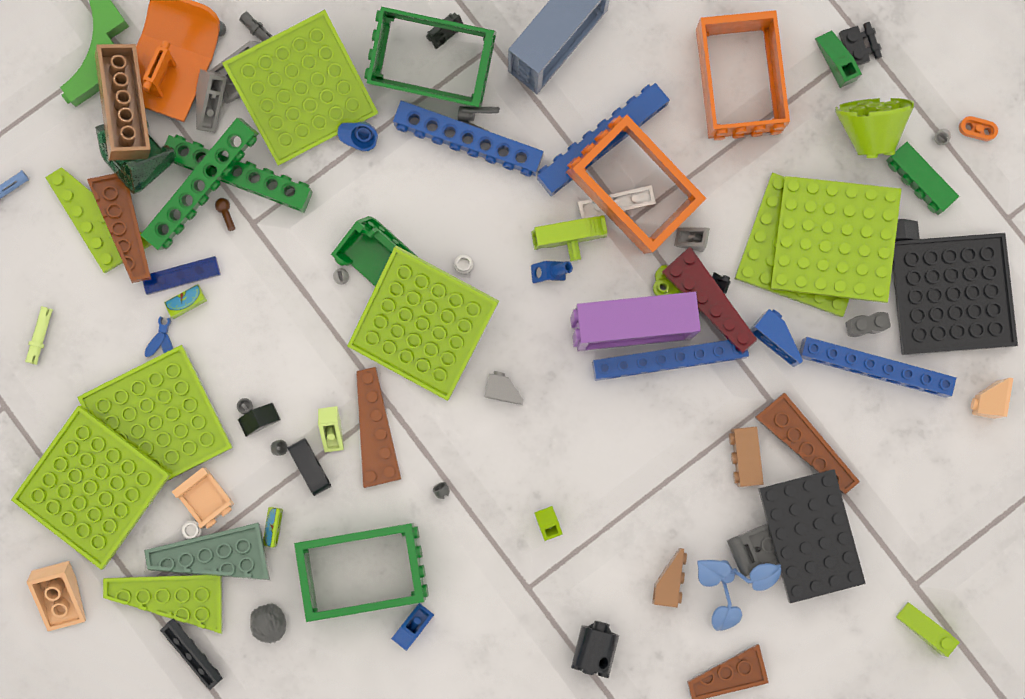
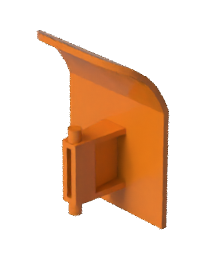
M150 0L144 28L136 45L145 109L185 122L196 97L200 69L208 70L214 56L220 31V20L217 14L208 6L192 0Z

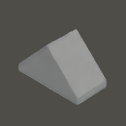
M677 228L674 246L686 249L691 247L692 250L703 252L707 247L710 228Z

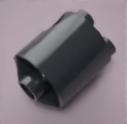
M594 621L589 626L581 625L571 665L572 669L580 670L589 675L598 673V676L609 678L619 639L618 634L611 632L610 624Z

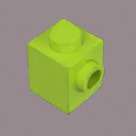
M553 506L534 512L544 541L563 535Z

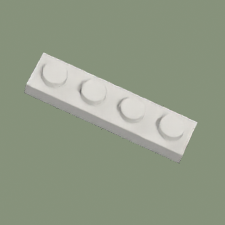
M652 185L609 195L623 211L656 204ZM592 199L577 202L581 219L601 215L606 216Z

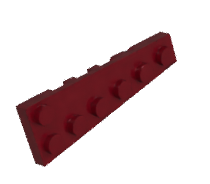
M691 247L685 250L662 271V274L681 293L696 292L698 310L742 354L757 341L754 334Z

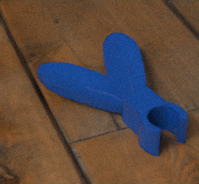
M159 317V333L147 345L145 349L146 357L154 355L160 346L163 353L173 349L170 338L166 334L171 324L170 318H167V324L163 325V317Z

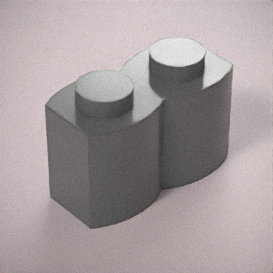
M877 312L870 316H856L845 323L848 336L859 337L866 333L876 334L891 327L889 314L886 312Z

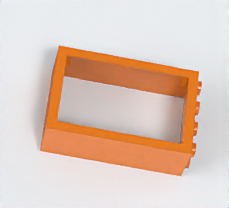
M776 10L701 17L696 28L708 138L723 140L729 136L738 139L749 134L752 137L762 136L763 133H770V135L781 134V131L789 124L790 118ZM763 31L774 118L764 121L717 124L707 37L710 35Z
M619 115L607 125L609 127L608 130L601 131L594 138L595 143L588 144L581 151V157L574 158L567 165L569 169L566 173L644 254L653 253L707 198L628 115L623 117ZM622 130L643 149L688 197L650 237L588 175L585 169Z

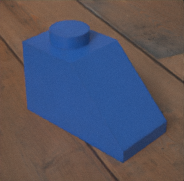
M419 603L391 639L407 651L434 614Z

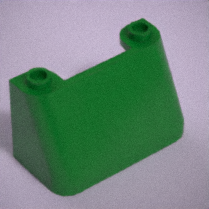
M367 216L355 222L331 255L341 266L352 265L376 287L395 246L413 255L415 254L378 220Z

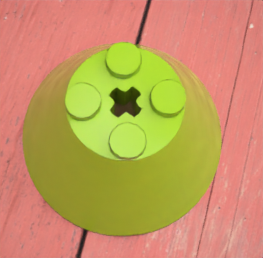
M880 98L864 99L840 104L839 109L835 107V112L857 155H866V158H877L878 154H895L896 147L914 108V101L902 98H890L891 101L880 102Z

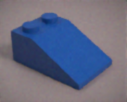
M768 309L752 326L751 332L792 367L801 364L803 359L785 321L781 319L782 315L774 309L772 311Z

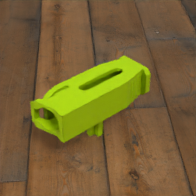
M604 215L534 227V230L531 231L534 250L567 245L570 262L581 260L578 243L605 238L608 234Z

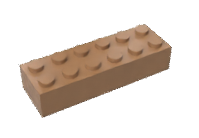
M136 44L96 45L95 62L108 160L148 159L151 149Z

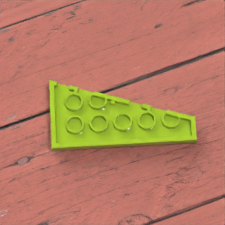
M62 167L46 176V180L102 271L107 273L123 263L93 193ZM141 236L144 249L151 246V244Z
M182 575L103 578V598L222 634V576Z

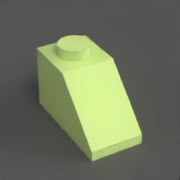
M338 407L318 409V426L324 452L344 450Z

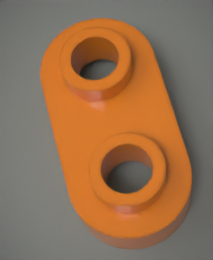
M973 116L965 117L959 124V130L964 136L978 140L991 141L998 134V127L994 122ZM966 125H969L971 130L966 129ZM984 129L989 131V135L984 133Z

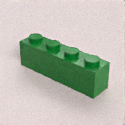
M908 142L904 143L894 155H891L886 160L889 168L901 176L904 184L910 185L914 190V194L928 204L927 207L932 213L941 214L960 197Z

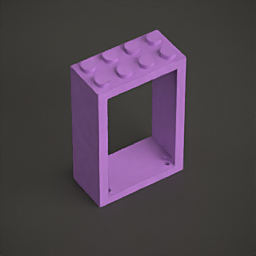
M696 292L579 303L573 309L570 317L571 328H575L572 336L573 347H577V351L691 340L701 331Z

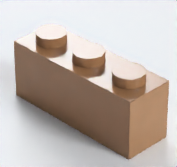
M757 427L732 429L731 433H729V443L733 445L734 450L731 453L732 464H735L736 472H733L734 483H737L738 487L764 485Z

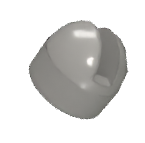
M947 129L938 130L934 136L935 142L939 145H946L951 138V134Z
M337 269L333 274V278L336 283L342 285L348 282L349 274L344 269ZM338 272L342 273V281H340Z

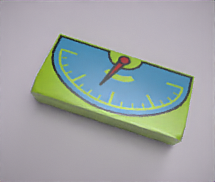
M199 284L164 303L170 317L175 319L203 304L207 299Z
M268 508L263 537L264 546L274 548L278 545L283 513L281 508Z

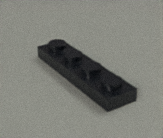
M174 619L167 622L160 631L205 686L211 690L223 679L219 671L211 665L205 654L197 648L194 641L182 630L180 624Z

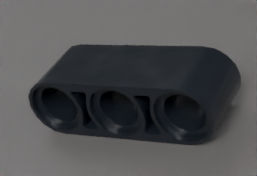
M305 438L288 447L295 464L314 496L331 487L325 472Z

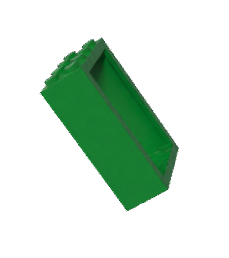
M382 6L380 10H377L375 21L378 22L377 30L374 29L372 33L374 46L373 49L370 48L368 60H371L370 67L366 68L364 76L367 79V84L482 107L497 34L496 31ZM396 18L483 37L484 45L474 94L468 97L384 79V75L381 73L391 21L394 22Z
M414 523L294 543L306 622L425 602L429 592L427 584L424 585L423 577L426 576L424 565H420V558L423 555L421 545L417 546L416 538H420L418 526L414 527ZM401 533L402 537H406L414 587L411 596L318 612L309 557L310 548Z

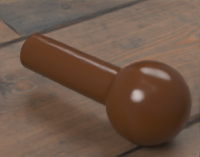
M226 198L217 199L215 208L218 212L222 213L228 231L235 230V225L229 213L230 202Z

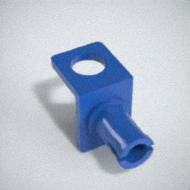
M543 261L532 264V282L539 283L547 280L564 281L566 280L565 274L572 272V264L569 261ZM539 267L542 271L540 278H538L536 275V271Z

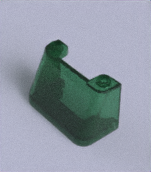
M104 124L95 127L99 150L103 160L133 194L144 190L174 163V158H176L174 149L168 145H164L161 148L150 135L151 150L148 159L109 161Z

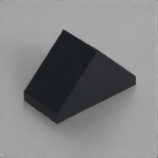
M273 403L252 409L238 419L246 437L281 420Z

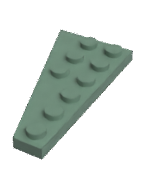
M259 523L144 550L147 569L151 571L270 580Z

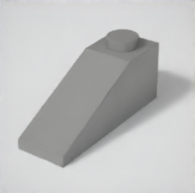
M200 69L196 87L197 130L215 133L227 77L218 72Z

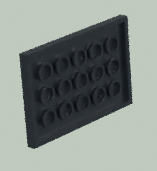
M835 469L758 488L778 565H781V576L790 604L866 584Z

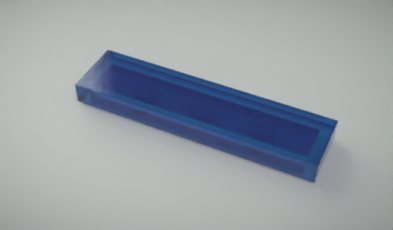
M213 256L151 273V279L143 281L146 295L220 276L217 257Z

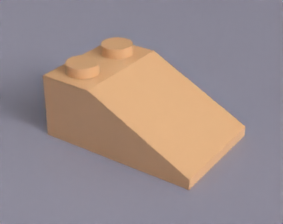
M69 561L31 571L27 585L47 631L86 621L77 579Z

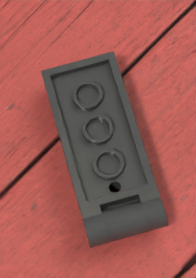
M768 524L727 540L737 567L745 577L750 575L753 568L760 564L778 563Z

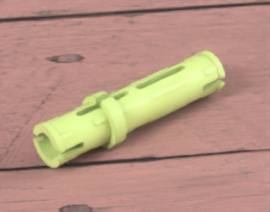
M43 306L40 307L32 340L28 343L30 347L25 362L35 365L38 364L41 349L44 348L43 341L53 309Z

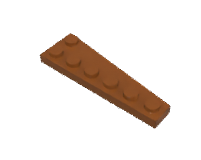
M125 171L87 179L131 282L136 283L150 280L151 276Z
M376 367L357 371L363 487L367 488L401 480Z
M786 393L780 395L755 416L762 425L818 473L835 469L840 491L843 494L848 493L860 482Z

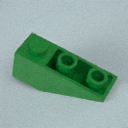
M831 30L815 38L839 87L842 88L857 81L862 73L854 57Z

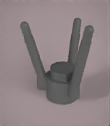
M460 106L458 121H463L466 124L486 130L470 123V121H474L475 113H499L500 108Z

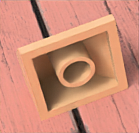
M1013 378L998 380L975 395V398L971 401L972 414L993 419L1007 417Z

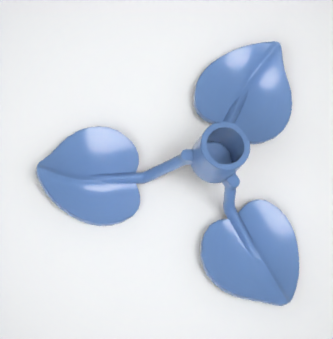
M698 560L699 582L703 586L712 587L721 581L728 603L727 607L720 606L713 612L711 618L713 628L717 631H723L734 627L742 619L741 609L737 606L731 607L732 603L726 583H731L735 575H737L747 583H752L754 590H767L778 581L781 575V565L760 564L753 568L750 572V579L738 572L736 568L732 569L726 560Z

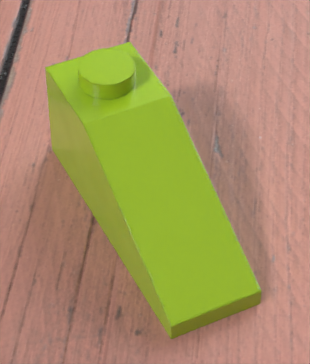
M909 602L896 616L897 619L942 656L949 657L960 643L949 632Z

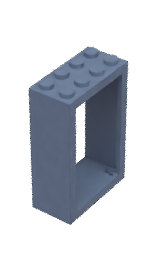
M549 0L508 49V72L535 94H538L608 11L610 0Z

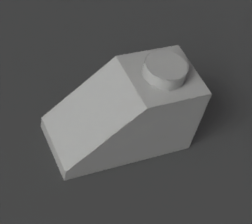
M494 371V374H489L485 398L523 405L522 397L510 379L505 377V373Z

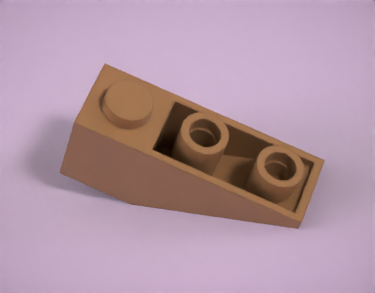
M683 548L678 549L654 584L652 604L678 608V603L681 604L682 592H679L680 584L684 583L685 573L682 572V565H686L687 553H684Z

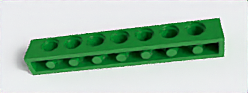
M236 118L142 232L141 236L157 250L168 249L173 243L172 238L184 230L186 221L192 220L197 214L196 209L208 201L210 192L216 191L221 185L220 180L232 172L234 163L242 160L245 156L244 151L248 146L252 147L256 143V137L259 133L242 118ZM237 136L241 139V144L238 147L234 145V139ZM224 151H227L229 154V159L226 162L222 160V153ZM212 166H215L217 169L215 176L210 174ZM200 180L205 184L202 191L198 189V182ZM188 195H190L193 199L191 205H188L186 203V197ZM175 210H179L181 214L178 220L174 217ZM164 224H166L169 228L167 234H164L162 231V226Z
M169 135L160 156L168 162L193 171L199 164V157L207 155L210 150L203 148L204 145L193 141V143H189L186 141V138L180 135H175V137ZM189 149V153L186 156H181L182 150ZM222 155V160L226 162L229 159V155L228 157ZM236 161L232 166V172L220 180L226 184L305 213L313 193L311 188H309L310 185L304 182H292V178L288 176H276L272 170L263 168V170L256 168L257 165L248 161L246 163ZM212 166L210 174L215 176L217 169L215 166ZM236 169H242V173L239 176H233ZM254 175H259V181L252 183L251 178ZM271 182H277L275 189H268ZM288 189H295L294 195L286 196Z

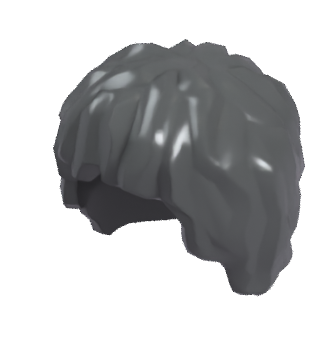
M271 603L254 609L250 618L252 635L257 640L271 644L272 642L279 641L286 631V619L281 608Z

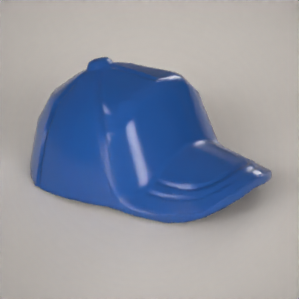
M360 121L357 123H342L338 127L339 140L344 144L361 151H369L376 146L378 133L371 124Z

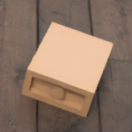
M204 467L172 491L175 497L182 501L199 523L200 529L212 527L217 522L215 519L220 515L223 517L232 511L231 506L234 505L233 501L209 470Z

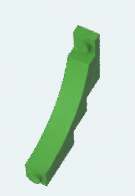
M89 0L93 16V34L90 48L77 72L60 87L64 92L61 94L68 104L72 103L75 107L99 92L95 62L96 45L114 44L111 39L129 27L111 0Z

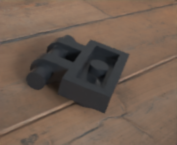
M870 22L863 24L865 29L863 32H860L858 26L839 32L842 44L854 57L858 66L870 61L869 54L873 53L875 59L882 57L881 45L877 43L875 28H872ZM865 38H868L870 43L868 48H866L863 41Z

